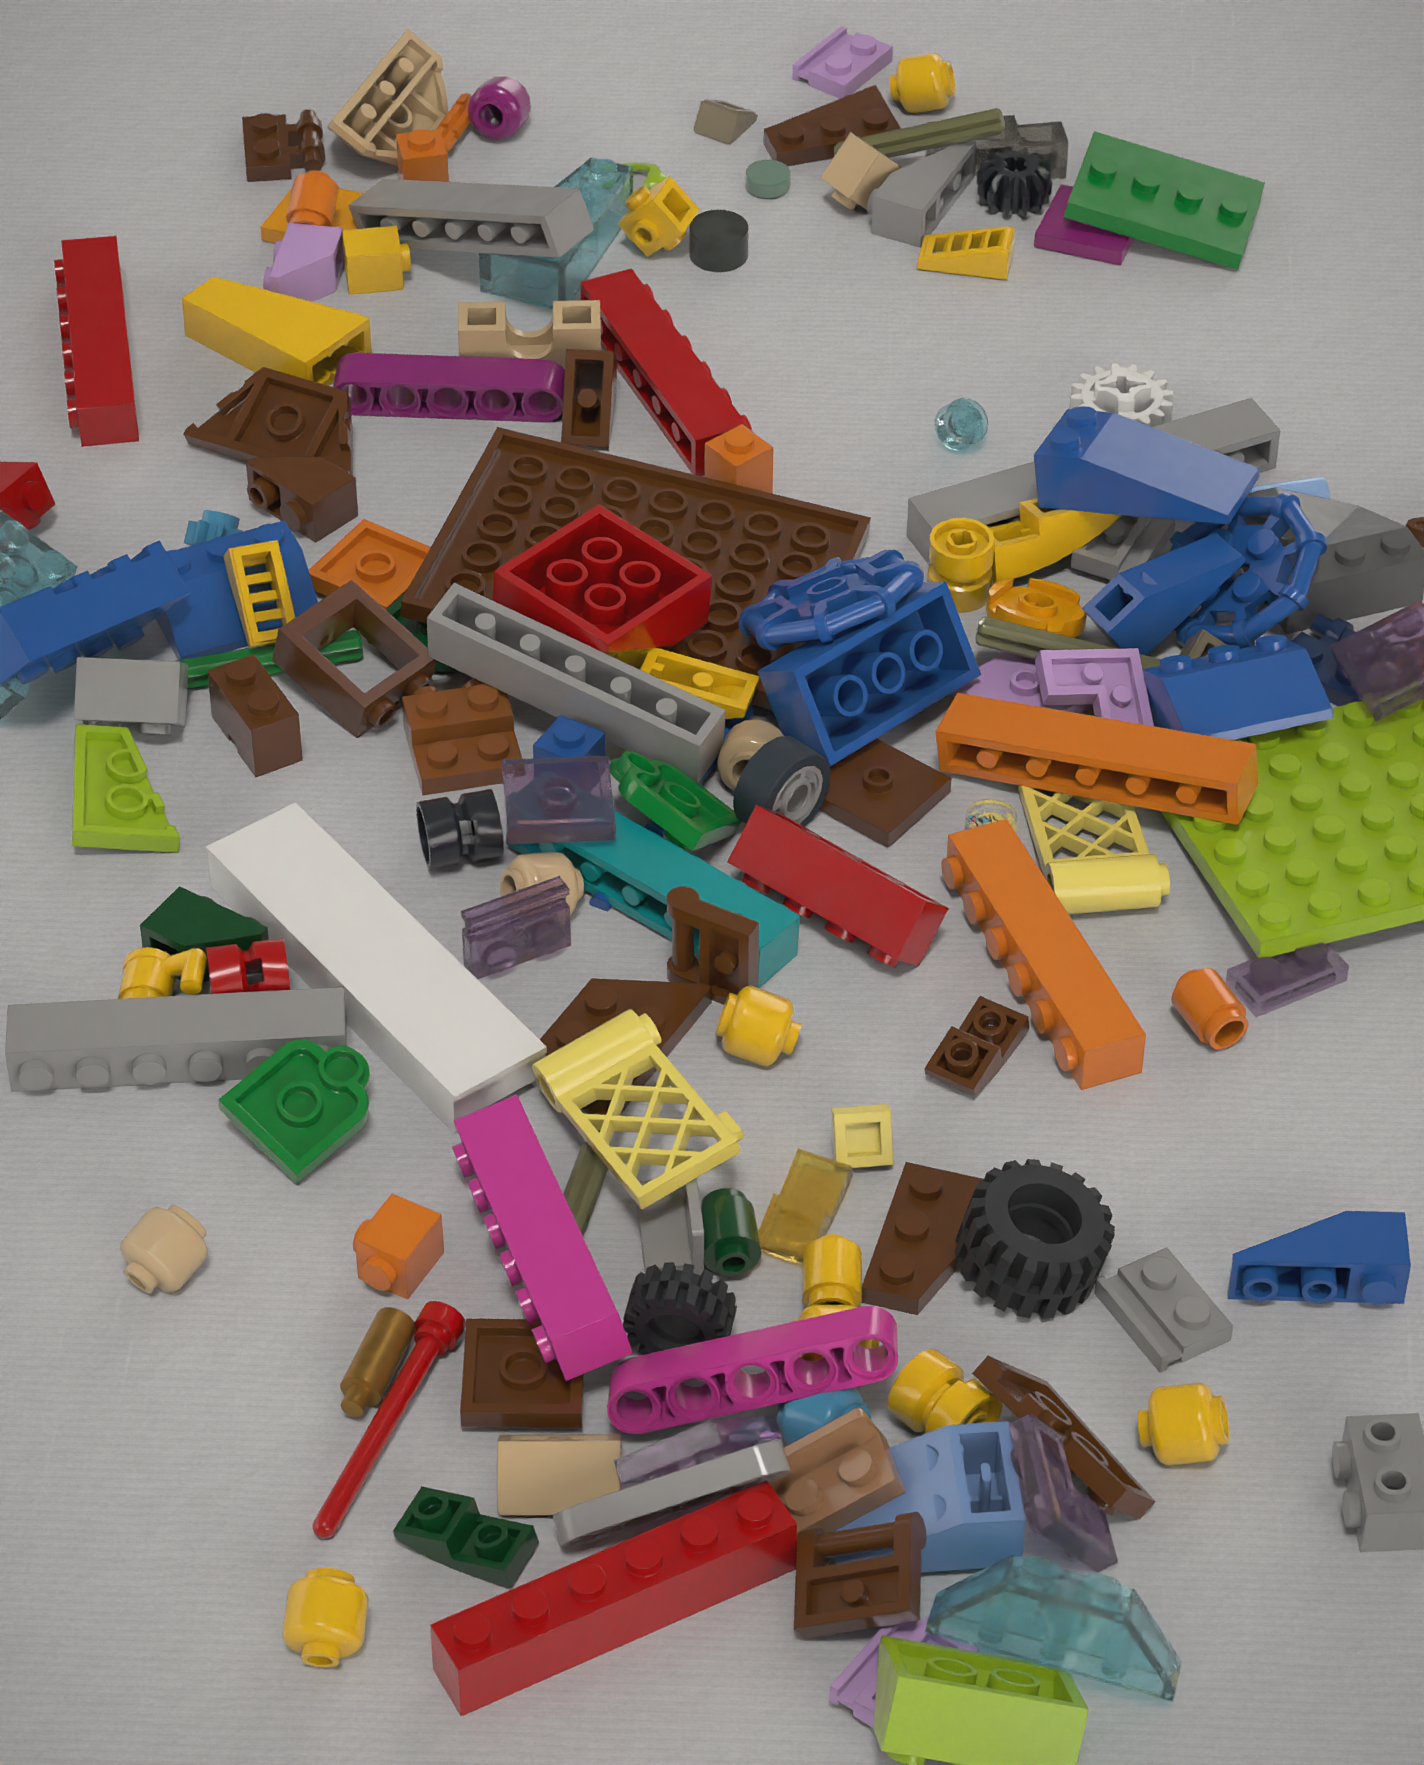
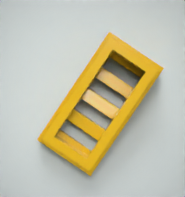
M993 227L924 235L917 260V269L1007 280L1014 255L1015 227Z
M278 540L229 548L223 557L248 647L250 649L275 644L278 629L258 632L256 623L281 619L284 626L295 618ZM265 564L267 572L245 575V567ZM268 582L271 584L272 590L249 593L248 586ZM276 600L277 609L254 613L252 604Z

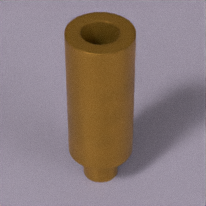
M385 1307L381 1308L375 1315L340 1383L341 1391L345 1396L341 1403V1409L346 1414L352 1417H360L363 1415L366 1407H374L380 1403L416 1331L414 1320L405 1312L396 1308Z

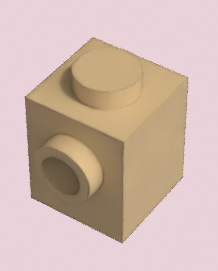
M850 133L820 178L835 188L830 196L853 211L857 204L867 209L872 191L875 188H880L892 172L902 167L856 135Z

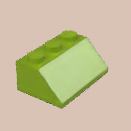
M881 1635L878 1652L873 1729L881 1751L888 1752L887 1755L893 1760L909 1765H923L926 1759L951 1763L950 1765H1077L1089 1708L1066 1667Z

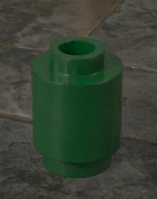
M721 1188L708 1193L701 1202L704 1228V1264L709 1270L725 1276L741 1275L752 1269L761 1258V1246L754 1207L747 1200L744 1193L737 1189Z

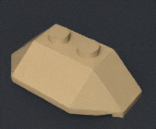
M407 29L331 120L327 128L360 156L398 167L396 134L410 133L417 129L436 130L449 112L446 87L441 74L443 70L442 57Z

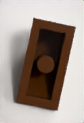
M566 349L562 443L579 447H610L616 402L618 359L614 351Z

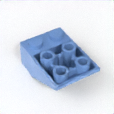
M1009 1421L946 1425L890 1447L906 1493L836 1530L842 1531L894 1522L899 1514L917 1511L924 1520L927 1535L926 1545L921 1549V1572L1021 1566L1025 1514ZM893 1548L833 1557L834 1564L893 1555Z

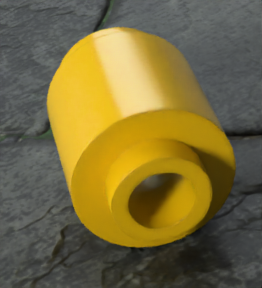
M837 1234L824 1235L810 1242L803 1252V1303L805 1307L813 1305H852L858 1308L862 1301V1252L859 1246Z

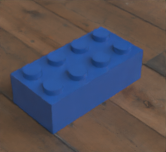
M923 582L918 591L905 595L896 604L895 613L886 619L875 617L835 634L834 640L827 643H822L820 639L810 640L760 669L758 674L783 735L792 736L825 757L829 766L977 678L981 675L947 583Z

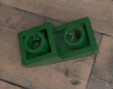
M421 1486L393 1530L396 1540L431 1560L469 1576L510 1588L539 1543L533 1525L481 1515L474 1497Z

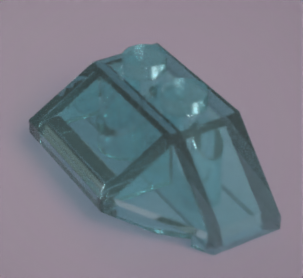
M1010 1555L937 1592L925 1629L927 1633L1171 1702L1174 1700L1182 1663L1135 1589L1122 1586L1118 1580L1108 1575L1094 1573L1086 1576L1061 1569L1055 1562L1038 1556L1022 1558Z

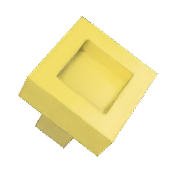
M888 1104L831 1108L833 1155L836 1169L893 1165L891 1109Z

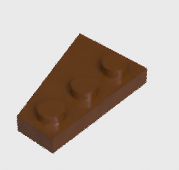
M873 85L765 128L764 146L772 160L780 161L787 166L833 159L835 157L834 147L837 143L845 141L850 133L861 138L901 128L876 85Z

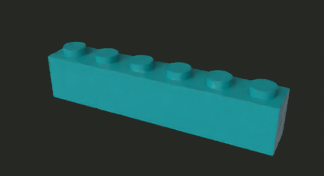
M549 773L507 804L506 845L521 854L563 853L572 862L574 868L581 872L584 890L592 895L597 892L603 894L608 899L610 905L672 940V918L667 913V894L678 886L691 887L698 892L700 900L759 922L758 988L797 956L800 915ZM694 927V953L699 956V929Z

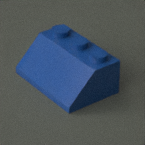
M285 520L264 524L258 528L225 537H216L210 541L181 549L166 551L190 592L186 597L155 618L178 660L228 652L248 646L223 557L229 548L278 540L295 618L318 603L303 550ZM265 564L244 568L245 575L267 572ZM270 582L248 586L249 593L252 594L270 591L272 587ZM276 600L252 604L254 613L278 608ZM281 619L256 623L258 632L279 629L283 626Z
M1285 635L1263 636L1255 640V646L1241 649L1236 645L1216 646L1208 650V656L1191 659L1188 655L1169 656L1160 660V666L1143 669L1154 727L1236 740L1332 719L1333 709L1307 649L1287 640Z

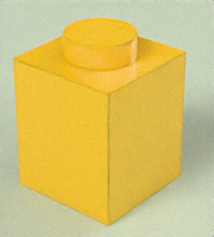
M397 226L342 230L344 269L349 295L404 290L403 272L411 271L409 244H400Z

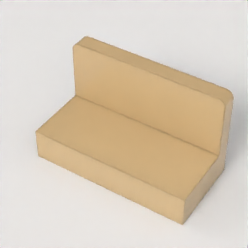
M500 1434L497 1440L498 1513L500 1515H554L571 1506L621 1490V1434Z

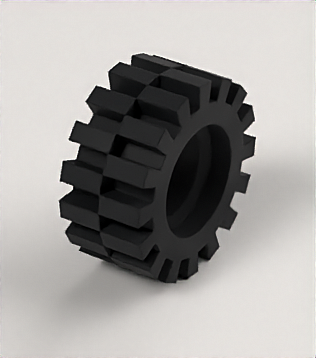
M664 1262L662 1271L655 1264L649 1266L645 1274L640 1272L636 1276L631 1288L622 1324L625 1332L628 1333V1341L631 1346L640 1344L638 1352L645 1355L730 1336L737 1310L734 1292L727 1293L728 1284L722 1279L713 1283L714 1273L704 1269L701 1275L693 1273L695 1265L684 1263L683 1270H676L674 1262Z

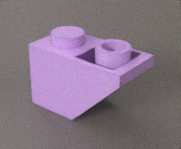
M289 223L283 240H277L273 253L274 264L273 267H267L265 270L263 289L311 302L335 293L344 270L343 228Z

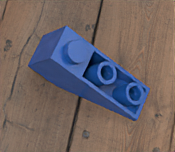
M1214 533L1118 573L1082 609L1117 649L1138 648L1139 654L1147 656L1246 562V559L1217 533Z
M1344 1211L1232 1254L1227 1291L1228 1299L1310 1301L1314 1303L1404 1304L1411 1268L1405 1212Z

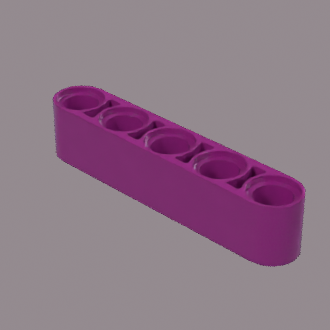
M356 352L349 353L338 361L333 387L347 391L352 401L353 416L551 422L557 419L563 411L565 369L557 362L547 359Z

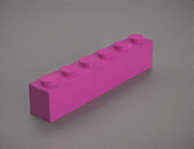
M518 1095L454 1120L462 1142L452 1146L454 1155L464 1178L474 1174L476 1176L475 1179L467 1181L479 1213L481 1214L488 1210L492 1212V1214L483 1217L495 1249L507 1246L508 1250L500 1253L499 1257L511 1286L513 1287L520 1283L524 1285V1288L515 1291V1294L528 1325L538 1320L540 1321L541 1326L531 1330L544 1362L547 1363L556 1359L565 1380L568 1381L632 1354L633 1352L618 1311Z

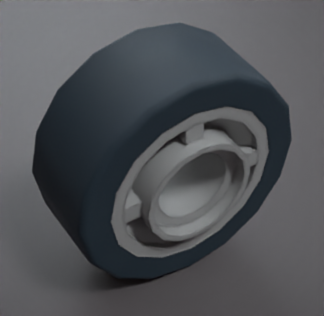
M779 736L767 742L750 758L740 774L733 799L736 817L747 824L755 806L758 805L779 812L805 827L814 818L823 804L829 788L831 770L827 759L792 736Z

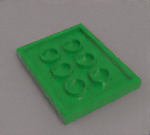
M1094 131L1069 197L1064 217L1238 270L1265 182Z

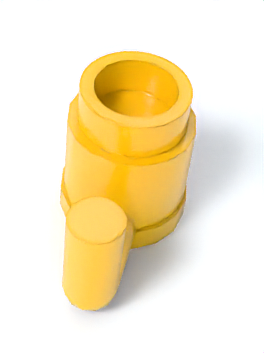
M156 948L135 949L128 953L124 959L118 999L172 996L174 984L178 976H181V991L189 995L200 993L207 964L205 952L199 948H193L170 956L167 952Z

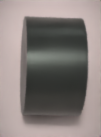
M720 209L709 210L696 215L689 225V257L692 263L710 272H728L741 267L748 259L749 226L746 219L733 211Z

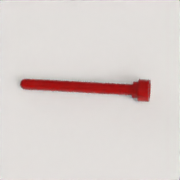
M430 1301L424 1305L414 1322L416 1331L413 1338L416 1344L313 1521V1531L318 1537L325 1539L335 1534L435 1357L443 1355L446 1351L454 1349L466 1329V1321L462 1314L454 1307L443 1302Z

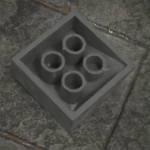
M1274 487L1248 494V496H1278L1283 492H1289L1297 496L1300 500V508L1315 530L1326 537L1327 550L1319 557L1306 596L1309 600L1308 605L1303 611L1296 610L1278 623L1285 634L1310 629L1313 619L1318 614H1322L1332 620L1341 618L1346 621L1422 603L1424 593V549L1407 526L1358 505ZM1245 516L1247 525H1264L1269 517ZM1289 528L1280 540L1285 547L1295 542L1296 537ZM1295 565L1292 567L1287 584L1290 582ZM1244 566L1241 569L1243 572H1247L1249 568ZM1266 600L1264 603L1268 606L1269 602Z

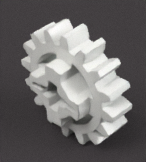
M1112 363L1111 370L1109 371L1095 366L1093 376L1085 373L1079 375V383H1073L1071 386L1070 409L1081 406L1092 407L1096 411L1114 412L1153 427L1171 421L1174 393L1171 390H1167L1168 382L1166 379L1154 381L1155 372L1152 370L1141 374L1137 372V365L1132 364L1129 368L1120 367L1117 363Z

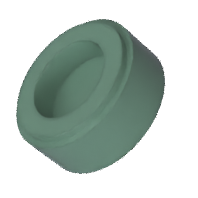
M776 160L756 161L746 169V189L749 193L759 198H778L786 194L790 189V169L784 163Z

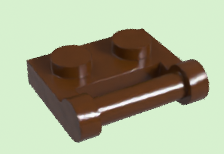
M678 886L670 890L667 894V913L672 918V956L667 961L668 981L712 986V1001L723 1005L729 993L738 995L746 986L758 988L759 922L700 900L698 892L691 887ZM694 927L699 929V960L694 956Z
M916 1511L899 1514L894 1522L825 1533L821 1528L801 1531L797 1538L794 1630L806 1639L919 1621L921 1549L925 1547L927 1540L925 1523L920 1513ZM893 1548V1555L824 1566L828 1563L829 1558Z

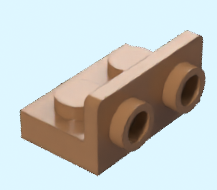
M856 1408L843 1416L837 1417L823 1427L783 1447L791 1471L786 1476L769 1482L796 1521L797 1538L801 1531L816 1528L823 1529L825 1533L834 1532L906 1493L887 1439L862 1408Z

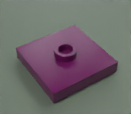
M1061 184L1035 232L1034 247L1121 265L1134 238L1065 218L1064 213L1073 187Z

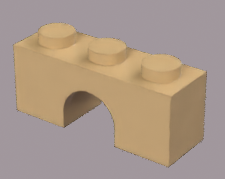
M600 300L553 301V316L550 323L543 329L533 332L521 331L509 323L506 317V302H458L459 356L547 359L557 362L565 369L566 349L601 351Z

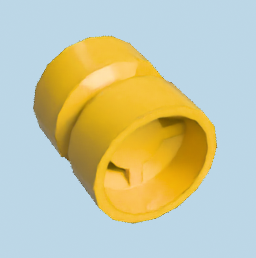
M951 518L940 522L932 529L929 535L928 557L931 563L928 567L927 582H946L958 613L980 609L987 603L989 590L992 586L993 532L987 525L969 518Z
M930 1348L920 1352L910 1360L899 1373L888 1395L887 1408L891 1414L915 1432L925 1431L926 1434L946 1425L998 1422L1002 1413L1003 1403L976 1378L964 1382L965 1373L962 1368L937 1349Z

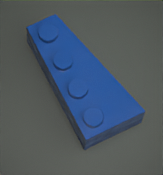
M160 540L145 546L131 560L127 554L111 560L107 564L108 566L92 574H89L87 570L73 576L53 589L49 586L1 606L0 685L19 679L21 684L25 685L46 674L50 670L49 667H52L53 671L58 673L76 664L77 657L84 655V657L98 658L114 647L113 644L116 645L118 650H122L141 640L145 636L142 631L143 627L190 594Z

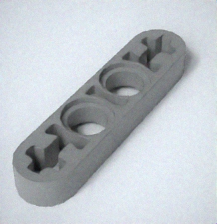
M782 1441L765 1442L571 1506L554 1514L553 1519L561 1546H576L735 1494L765 1480L768 1482L786 1476L791 1470Z

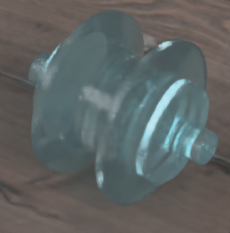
M969 398L954 400L942 407L935 417V431L939 440L946 447L953 450L967 449L971 445L980 442L987 433L988 418L986 412L979 403Z

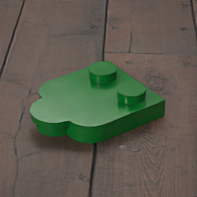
M626 750L620 758H614L608 767L610 774L619 782L618 790L620 794L634 807L664 829L663 835L667 840L682 849L694 851L734 835L742 823L736 817L733 809L682 770L668 762L658 759L649 760L637 752Z
M294 1040L284 1044L218 1099L219 1110L284 1173L298 1184L364 1127L369 1113L368 1095L365 1091L370 1078L369 1065L364 1056L351 1047L335 1046L325 1051L321 1046L312 1041Z

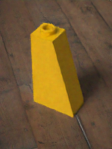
M215 276L182 297L185 336L255 373L260 368L266 367L330 386L334 383L337 363L341 357L356 352L372 353L370 318L361 314Z

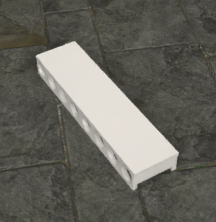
M296 802L206 846L211 887L236 913L245 917H252L260 924L267 926L269 940L284 939L287 964L311 989L344 987L347 1025L454 1134L458 1133L454 1120L483 1109L529 1083H532L537 1089L540 1088L533 1073L532 1064L546 1057L547 1046Z

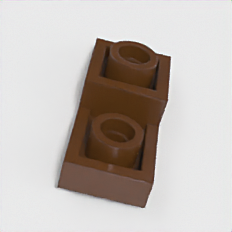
M979 996L959 1029L953 1026L950 1027L924 1068L925 1074L975 1096L993 1079L1018 1047L1030 1028L1029 1017Z

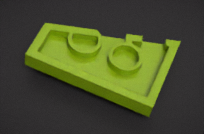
M75 725L72 846L179 853L180 836L175 825H170L164 814L165 804L159 792L154 793L147 778V766L128 727Z

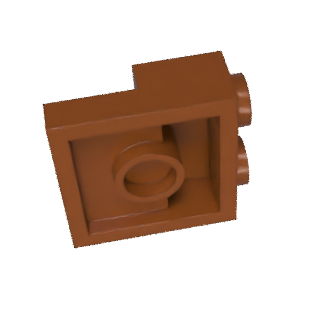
M472 679L463 688L439 691L436 687L424 686L417 689L412 695L402 697L404 730L422 796L525 780L524 762L514 732V715L507 693L480 680Z

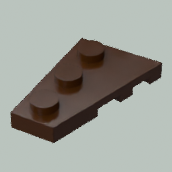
M905 1162L862 1284L861 1303L918 1315L956 1272L957 1261L954 1252L957 1246L955 1241L956 1235L978 1182L984 1179Z
M987 1356L973 1371L972 1374L1049 1448L1048 1450L1052 1457L1066 1470L1076 1474L1088 1486L1085 1489V1493L1104 1512L1113 1515L1117 1510L1140 1520L1156 1502L1046 1380L991 1356Z

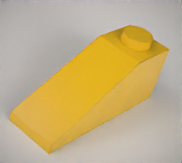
M656 647L604 652L725 709V719L745 717L759 684V676Z

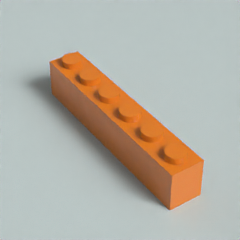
M957 693L935 731L939 768L942 772L1239 825L1258 786L1256 744L987 697Z
M1003 819L948 834L947 858L942 859L941 862L945 883L949 889H956L963 900L968 920L973 925L978 924L985 935L986 945L991 957L994 960H1000L1005 967L1014 994L1018 997L1023 996L1031 1009L1032 1020L1037 1031L1041 1034L1046 1033L1053 1044L1055 1056L1063 1071L1069 1070L1081 1090L1142 1073L1146 1033L1009 821Z

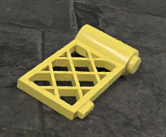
M1017 785L1043 875L1068 914L1159 907L1161 896L1169 895L1170 878L1166 863L1159 864L1156 855L1149 853L1134 806L1058 792L1049 797L1031 787ZM1072 797H1075L1089 805L1081 811L1065 803ZM1104 810L1120 817V819L1115 824H1110L1096 816ZM1051 815H1054L1069 823L1062 829H1059L1044 821ZM1081 829H1085L1100 837L1091 843L1075 835ZM1115 842L1133 850V852L1115 854L1107 850V848ZM1061 847L1079 854L1077 857L1053 858V854Z
M628 1009L533 1063L532 1069L542 1092L552 1107L558 1113L563 1112L638 1206L644 1209L739 1154L741 1150L738 1141L745 1137L742 1129L726 1110L715 1115L656 1046L662 1040L651 1018L646 1013L638 1017L633 1010ZM653 1067L660 1073L655 1087L631 1085L635 1077ZM595 1100H612L606 1115L583 1114L580 1109ZM625 1101L650 1102L645 1117L620 1116ZM663 1103L686 1104L687 1108L683 1119L658 1118ZM614 1131L638 1133L634 1147H611L610 1142ZM652 1133L677 1135L672 1150L647 1149ZM690 1136L714 1137L718 1141L701 1152L686 1151ZM641 1164L666 1166L662 1175L643 1186L637 1180Z

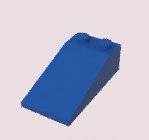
M1087 406L1067 409L1034 453L1039 508L1229 524L1260 477L1259 468L1114 412L1096 411L1094 408Z

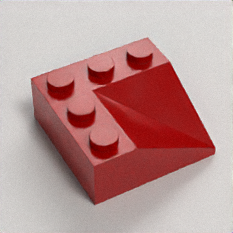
M597 505L494 571L492 601L601 652L608 653L673 646L708 623L713 575L603 506Z

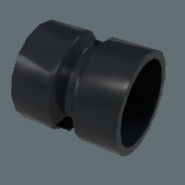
M492 789L461 794L457 803H452L448 797L416 802L418 833L428 869L459 864L462 855H467L472 861L503 856L504 839L497 801ZM459 821H467L468 834L462 835Z

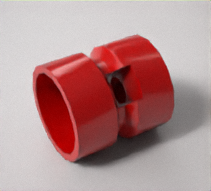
M283 938L253 942L248 951H242L237 944L206 948L211 994L291 990ZM246 971H261L262 982L248 985Z

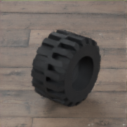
M1027 1159L1025 1165H1020L1016 1160L1005 1162L1002 1170L994 1167L986 1173L983 1181L980 1180L958 1229L955 1239L957 1246L954 1252L956 1261L963 1263L960 1273L965 1281H974L976 1283L973 1290L982 1299L987 1296L995 1301L993 1306L1004 1312L1008 1307L1017 1310V1316L1030 1318L1032 1313H1038L1041 1319L1054 1318L1057 1310L1064 1315L1074 1311L1077 1303L1083 1304L1089 1297L1112 1247L1111 1243L1115 1236V1226L1110 1224L1113 1215L1109 1206L1100 1204L1102 1199L1101 1193L1095 1187H1086L1083 1184L1085 1181L1084 1177L1076 1172L1070 1175L1062 1171V1165L1051 1162L1050 1167L1041 1165L1037 1159ZM1024 1234H1027V1235H1031V1236H1033V1237H1036V1238L1040 1239L1041 1241H1043L1044 1243H1041V1242H1037V1241H1035V1240H1032V1239H1030L1029 1237L1025 1236Z

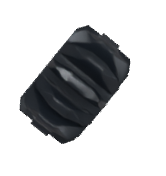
M1004 148L1002 154L989 153L987 160L980 162V169L977 172V193L980 204L988 206L990 213H1005L1006 218L1011 214H1018L1025 218L1027 212L1040 213L1042 205L1049 203V196L1052 194L1053 181H1051L1050 162L1041 160L1039 153H1024L1023 148L1018 151H1010Z

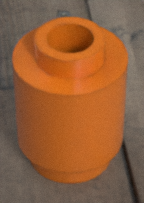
M312 170L302 173L294 179L286 215L288 224L332 225L339 187L328 174Z
M1212 968L1193 969L1179 978L1172 993V1004L1202 1043L1210 1044L1214 1049H1225L1237 1043L1245 1035L1248 1029L1246 1009L1216 970Z

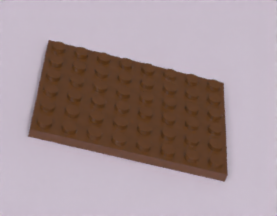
M497 427L402 598L400 617L427 624V617L453 583L492 600L494 571L595 506L601 505L713 575L708 623L673 646L656 648L759 676L758 671L808 641L787 643L778 650L762 649L758 645L756 638L748 637L741 632L738 624L741 612L746 607L760 602L768 594L769 586L779 580H794L825 567L828 560L840 557L841 561L858 559L869 534L871 517ZM759 678L758 687L750 704L767 710H773Z

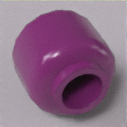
M497 76L485 81L471 96L468 105L469 120L474 129L482 136L492 140H502L514 135L527 121L531 110L530 96L525 87L517 80L507 76Z

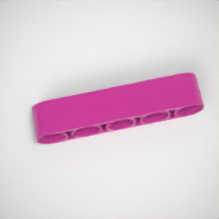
M862 1306L631 1357L621 1361L611 1374L607 1402L608 1417L612 1425L620 1431L629 1434H642L803 1399L819 1393L835 1392L876 1383L888 1378L897 1366V1323L893 1315L883 1308ZM874 1339L880 1341L883 1345L868 1349L860 1346L859 1343L864 1340ZM814 1352L822 1355L824 1358L818 1361H806L799 1356ZM755 1365L765 1371L759 1374H749L743 1372L741 1368ZM696 1378L706 1384L700 1387H691L685 1385L682 1381ZM637 1391L645 1394L647 1397L641 1400H634L626 1397L624 1394Z

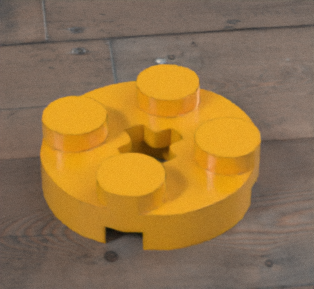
M1014 578L996 582L989 590L986 605L987 617L1072 638L1080 635L1085 629L1087 614L1083 611V607L1079 605L1081 596L1066 586L1047 580L1029 578L1028 587H1013Z

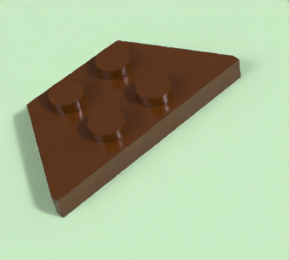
M266 367L260 368L249 377L238 391L229 393L216 404L219 411L201 426L197 427L192 423L183 433L190 445L243 461L263 457H324L353 476L352 401L347 391Z
M591 978L541 1037L540 1041L547 1046L546 1056L626 1010L631 1009L638 1017L646 1013L651 1018L662 1040L656 1046L668 1057L712 1003V986L704 983ZM653 1067L635 1077L631 1085L644 1086L657 1069ZM595 1100L582 1109L587 1114L606 1115L612 1100ZM625 1101L622 1112L631 1101Z

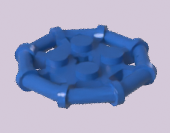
M1283 492L1278 496H1247L1231 522L1227 524L1228 529L1222 528L1226 524L1195 522L1183 532L1175 531L1170 538L1172 543L1170 552L1217 533L1246 559V562L1240 568L1244 566L1249 568L1247 572L1240 573L1237 579L1233 581L1235 571L1200 605L1202 608L1193 617L1188 616L1174 629L1179 645L1184 647L1191 636L1204 629L1227 645H1236L1240 649L1255 645L1257 638L1294 611H1303L1309 603L1306 596L1319 557L1327 550L1326 537L1315 530L1300 508V500L1297 496L1289 492ZM1245 516H1269L1264 525H1247ZM1290 528L1296 540L1284 547L1280 538ZM1295 565L1290 582L1287 584L1292 567ZM1267 600L1269 605L1259 612L1256 607ZM1217 621L1232 622V626L1215 624Z
M886 549L871 557L841 561L840 557L828 560L823 568L794 580H779L770 585L768 594L760 602L746 607L741 612L738 621L739 628L746 636L756 638L758 645L765 650H778L787 643L820 639L822 643L833 641L835 634L875 617L886 619L894 614L896 604L905 595L914 593L921 588L924 572L922 567L916 562L905 561L903 555L897 550Z

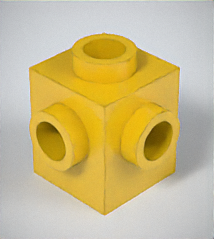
M669 176L649 190L646 186H642L632 193L624 203L628 209L617 224L626 233L628 238L648 257L662 247L666 251H670L677 246L686 236L685 230L700 209L673 178Z

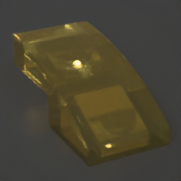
M797 1149L779 1195L773 1193L759 1228L761 1252L803 1266L805 1247L810 1242L827 1235L853 1177L852 1167Z

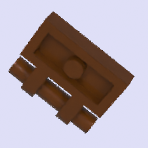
M311 109L303 110L296 124H287L286 114L273 115L261 113L255 116L242 117L247 182L292 179L291 169L305 168L306 172L312 170L320 171L322 169V163L325 160L324 144L320 141L323 137V127L315 111Z

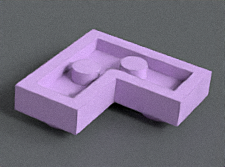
M1138 648L1039 651L1035 664L1043 705L1093 704L1094 714L1097 717L1154 726Z

